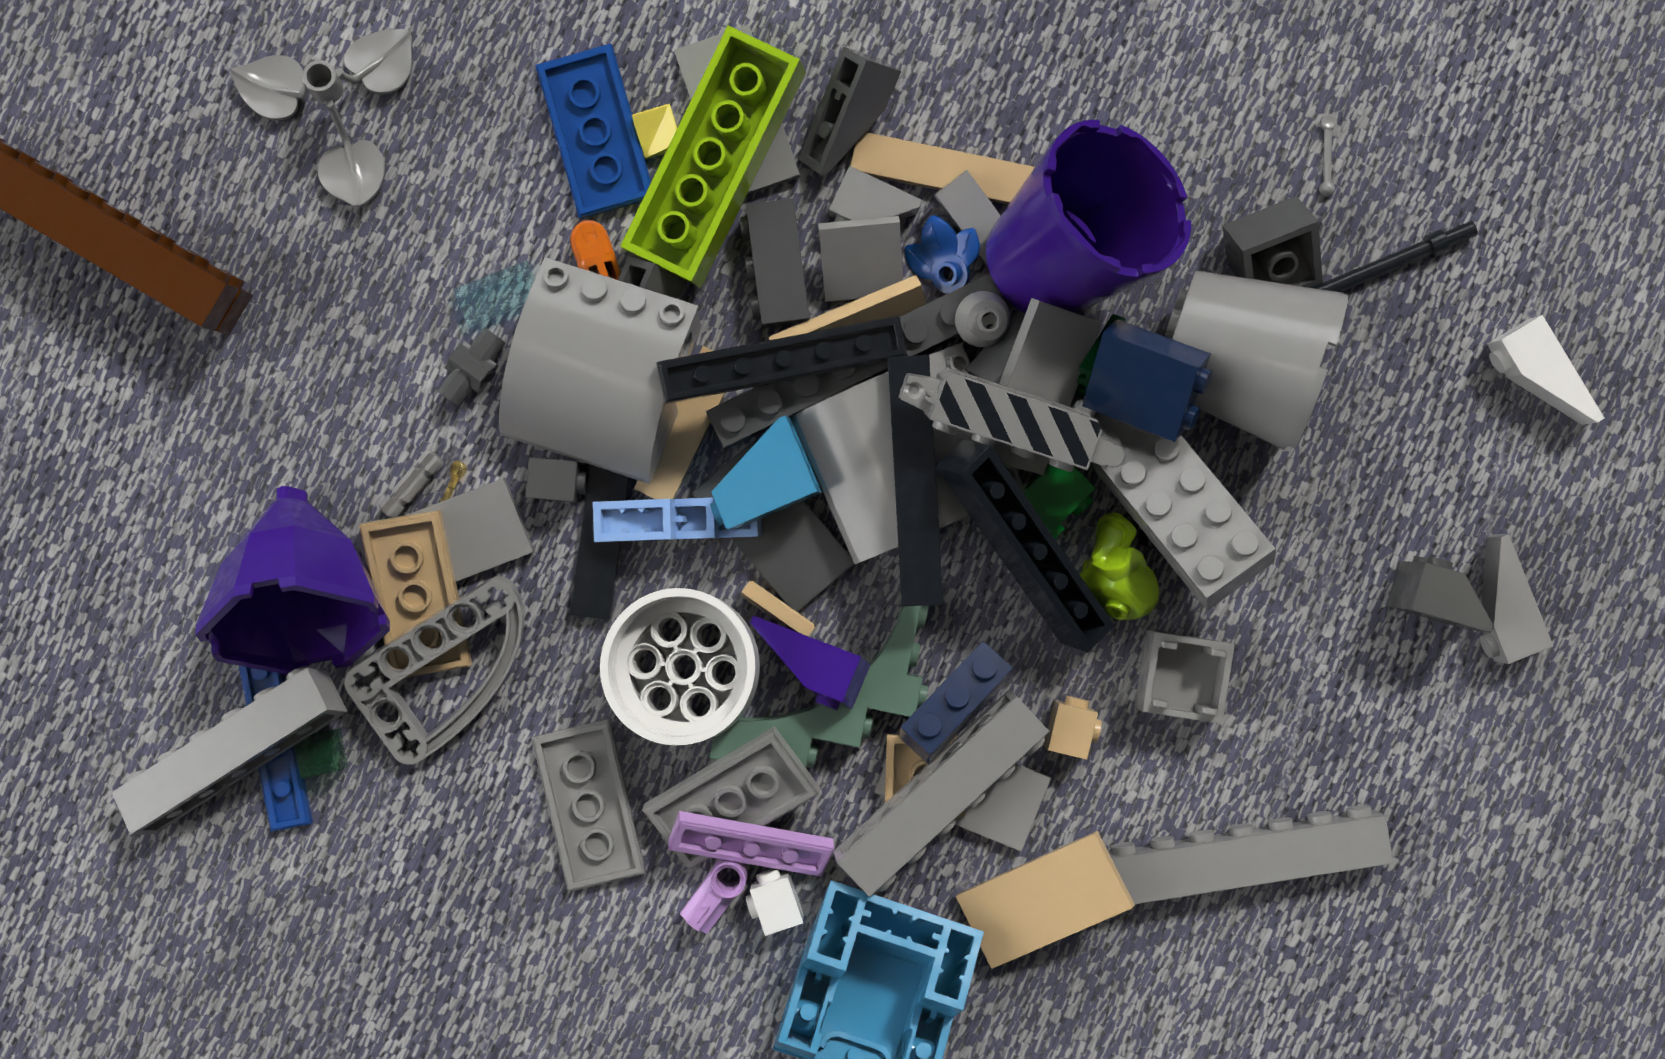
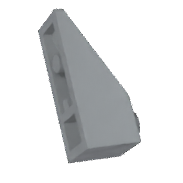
M1493 534L1488 536L1482 605L1493 623L1491 633L1483 632L1484 635L1480 636V643L1489 658H1493L1495 662L1510 664L1551 648L1553 643L1509 534Z

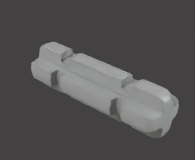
M429 450L424 451L417 460L418 465L412 466L392 489L394 493L387 495L380 503L379 508L384 514L390 518L402 515L407 509L406 503L411 504L430 482L429 476L431 474L436 475L442 468L444 462L436 453Z

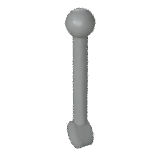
M1326 114L1320 120V126L1324 130L1323 183L1319 187V192L1324 197L1333 195L1335 191V186L1331 182L1332 129L1336 126L1337 119L1333 114Z

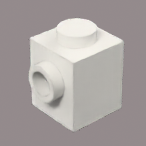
M772 868L757 874V881L751 883V894L746 896V902L752 919L759 917L765 936L802 924L804 914L790 872L784 871L780 873L779 869Z

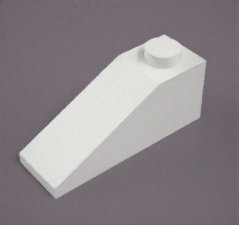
M1543 315L1527 319L1487 343L1491 350L1489 358L1492 365L1498 372L1505 373L1508 379L1581 425L1598 423L1605 419Z

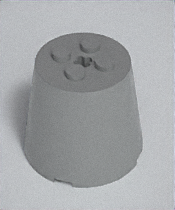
M1195 270L1189 290L1180 288L1164 336L1211 353L1207 369L1212 370L1211 379L1203 394L1198 393L1194 406L1200 407V410L1282 450L1292 452V449L1296 448L1303 435L1326 378L1328 369L1322 368L1320 365L1327 344L1337 345L1347 309L1348 295L1335 291Z

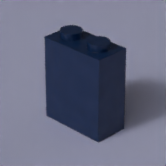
M1117 319L1102 334L1082 406L1176 442L1184 430L1191 431L1197 421L1200 407L1194 405L1198 393L1203 394L1211 379L1212 370L1207 369L1211 353Z

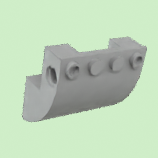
M544 257L522 309L507 358L500 397V434L650 484L678 415L676 403H664L656 363L658 361L691 355L701 330L699 306Z
M962 343L929 355L931 377L936 378L937 373L947 367L969 374L966 368L970 365V361ZM886 372L791 416L854 564L898 547L889 373ZM933 427L935 465L937 466L963 440L976 442L971 439L973 433L957 429L956 434H950ZM1004 465L1022 492L1025 491L1016 468ZM936 469L940 529L970 515Z

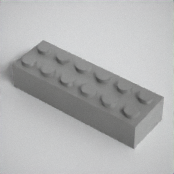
M1078 395L1072 399L1071 408L1086 412L1090 417L1097 419L1102 429L1101 435L1107 439L1114 440L1125 450V460L1122 461L1123 464H1119V467L1109 468L1090 462V466L1207 611L1274 563L1276 548L1181 435L1176 442L1083 407L1085 397Z

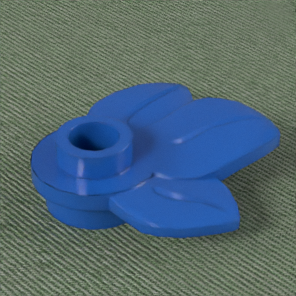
M937 215L930 216L922 229L921 244L905 246V258L911 270L918 277L932 279L934 286L939 291L948 294L967 285L970 277L969 267L979 256L980 242L975 228H968L956 234L945 220ZM946 267H950L953 271L951 281H948L944 276Z

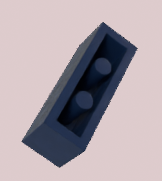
M983 641L900 727V739L930 765L1010 680L1013 667Z

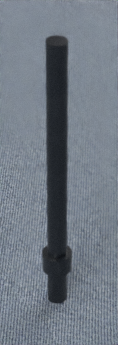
M1469 221L1445 232L1437 230L1425 235L1423 241L1311 288L1343 292L1424 257H1437L1449 252L1451 246L1477 236L1476 225L1474 222Z

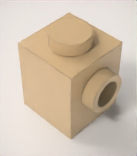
M1066 695L1065 702L1054 700L1047 728L1050 732L1046 734L1043 745L1048 751L1087 760L1091 743H1097L1102 726V721L1097 719L1098 712L1088 708V700Z

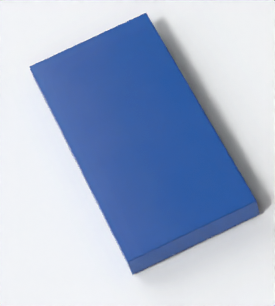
M612 43L535 65L579 219L642 202L651 184V178L632 119L631 108Z

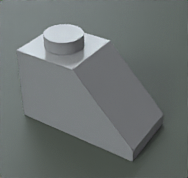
M849 166L829 208V217L834 218V222L899 216V220L916 215L922 200Z

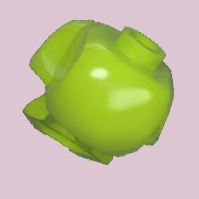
M1113 512L1104 514L1099 518L1092 554L1082 564L1081 573L1079 574L1108 616L1117 620H1136L1148 615L1157 605L1160 593L1159 583L1155 573L1146 565L1143 554L1136 548L1130 547L1136 536V528L1121 514Z

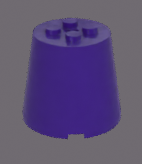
M1085 120L1069 126L1049 146L989 233L986 243V259L993 281L1003 296L1025 314L1031 298L1080 313L1164 271L1181 257L1190 238L1191 221L1186 220L1183 202L1188 197L1183 184L1165 156L1151 142L1130 128L1123 125L1116 129L1100 125L1099 120Z

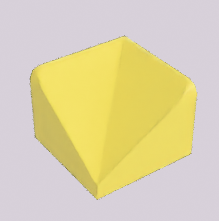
M670 104L633 114L632 119L645 159L665 154L677 130Z

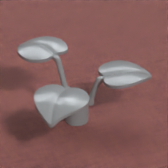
M381 30L365 35L353 42L345 53L344 63L347 69L354 75L344 73L342 68L335 70L330 63L323 60L313 61L303 70L296 60L283 55L267 56L247 65L231 68V75L240 96L255 113L266 119L284 120L292 117L298 109V98H307L309 92L317 102L325 104L344 147H332L321 156L317 168L321 184L332 196L353 207H361L376 196L385 177L383 155L379 148L368 140H362L351 145L348 134L335 107V102L343 94L342 80L353 84L363 81L365 87L375 94L392 93L403 87L411 75L413 63L412 34L410 30Z

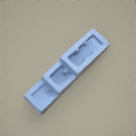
M714 498L593 502L594 542L761 537L762 528L761 519L736 530H727L725 524L719 526L710 507V503L715 502Z

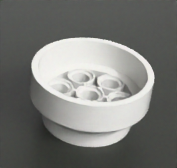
M685 588L659 590L638 599L628 606L611 626L605 638L600 658L602 688L615 715L637 735L665 745H688L703 742L722 734L732 727L749 707L757 689L760 672L759 653L755 638L739 613L730 605L712 595ZM676 619L681 625V633L676 640L670 642L663 635V627L667 621ZM715 624L721 633L720 640L715 646L707 647L702 641V631L708 625ZM647 650L653 652L656 657V666L649 673L643 672L638 664L640 655ZM684 656H690L696 664L694 674L688 679L682 678L677 671V664ZM728 661L735 668V677L732 682L725 685L717 679L716 669L719 664ZM661 687L667 689L671 696L670 705L665 710H659L653 703V694ZM698 693L707 695L711 703L710 710L704 716L697 715L692 709V700Z

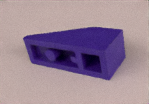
M752 617L751 625L805 688L817 695L816 703L835 711L838 710L840 705L853 709L871 664L859 655L759 617Z

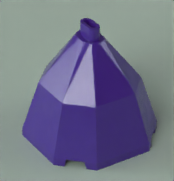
M281 486L276 490V500L270 504L222 561L196 623L195 635L201 642L209 641L212 656L218 662L288 675L297 668L309 667V664L332 660L335 668L350 666L390 631V620L367 568L351 539L313 505L308 503L306 491L289 486Z

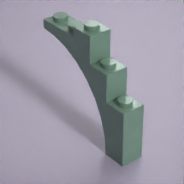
M928 605L901 606L897 621L884 646L869 663L871 665L853 709L840 705L838 710L835 711L816 703L810 707L783 715L754 718L741 717L732 727L713 738L709 758L718 760L775 726L805 768H814L818 745L811 743L812 738L854 747H860L861 738L869 739L873 715L866 714L867 708L910 717L926 701L928 686L922 685L923 678L921 675L908 673L909 666L916 667L920 644L914 643L917 627L924 628Z

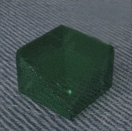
M340 728L314 733L294 746L301 778L336 772L348 767Z

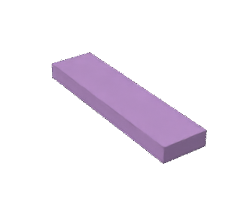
M679 811L668 840V849L822 877L834 851V841L832 838Z

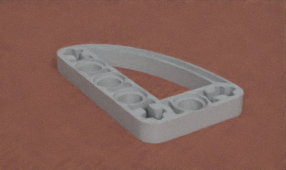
M495 576L488 579L360 660L348 671L344 679L347 693L398 762L405 765H413L434 753L470 723L496 693L516 657L524 631V606L516 585L510 579L503 576ZM495 587L497 591L505 589L508 593L504 599L506 604L502 605L499 600L491 603L485 609L490 614L486 617L481 603L491 596V588ZM477 596L478 599H479V602H477V601L474 599V597ZM460 607L470 608L476 616L475 624L470 627L458 625L454 619V611ZM506 614L504 643L490 673L459 709L434 730L427 733L394 684ZM427 628L436 629L442 636V644L437 648L426 647L420 639L421 632ZM394 649L404 651L409 658L408 666L403 669L393 668L387 661L388 652ZM379 666L382 673L373 679L370 683V688L366 684L360 687L356 684V680L359 678L358 672L362 676H367ZM383 703L394 705L398 710V719L393 722L381 720L377 714V707ZM403 722L408 724L402 731L409 741L415 739L419 741V745L416 748L417 753L411 748L406 751L402 748L405 737L400 730L395 736L391 734Z

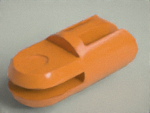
M585 220L578 223L573 228L570 236V244L578 268L588 271L593 270L594 273L609 277L605 267L609 265L613 279L618 280L621 270L605 228L593 220Z

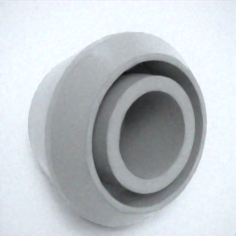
M989 291L971 293L960 302L956 310V329L961 338L970 345L976 347L992 346L999 342L1008 331L1010 325L1008 306L995 293Z

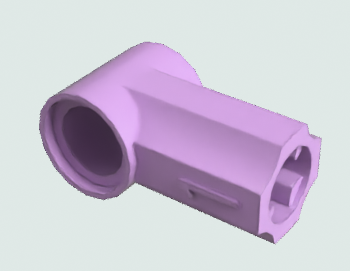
M716 859L712 870L680 911V915L686 920L687 924L697 931L708 934L732 900L743 891L748 876L747 864ZM724 868H732L737 871L740 878L735 882H726L720 877L719 872Z

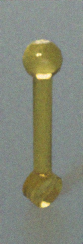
M461 461L452 463L450 468L452 477L441 501L451 498L459 478L467 473L465 463Z

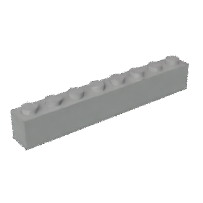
M1369 805L1346 808L1347 814L1332 816V812L1329 811L1313 812L1307 814L1308 820L1293 822L1292 818L1289 817L1275 818L1268 821L1267 827L1253 829V824H1237L1229 827V833L1214 835L1213 830H1199L1189 833L1190 839L1175 841L1173 836L1155 837L1150 839L1151 845L1135 847L1133 842L1117 843L1111 845V851H1109L1134 904L1393 864L1386 816L1376 810H1371Z

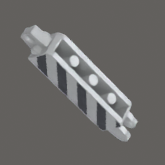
M947 367L938 372L936 378L907 373L900 389V399L923 410L930 420H934L932 427L938 430L956 434L957 429H962L973 433L971 439L978 443L995 447L996 442L999 441L1011 445L1010 452L1034 460L1035 455L1039 454L1050 458V465L1068 472H1072L1074 466L1088 470L1090 462L1109 468L1119 467V464H1123L1122 461L1125 460L1124 456L1126 454H1124L1125 450L1122 449V446L1118 445L1114 440L1102 436V429L1098 420L1090 417L1088 413Z

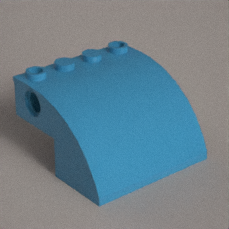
M830 880L810 931L772 1050L798 1059H943L953 1018L964 1010L984 931L874 894L869 897L862 890Z

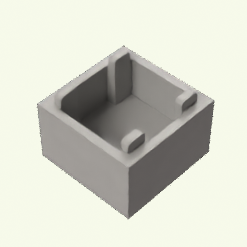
M1146 629L1134 707L1147 713L1222 724L1235 644Z

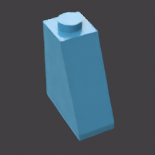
M786 415L778 418L711 491L715 502L710 503V507L719 526L725 524L727 530H736L822 493L791 418Z

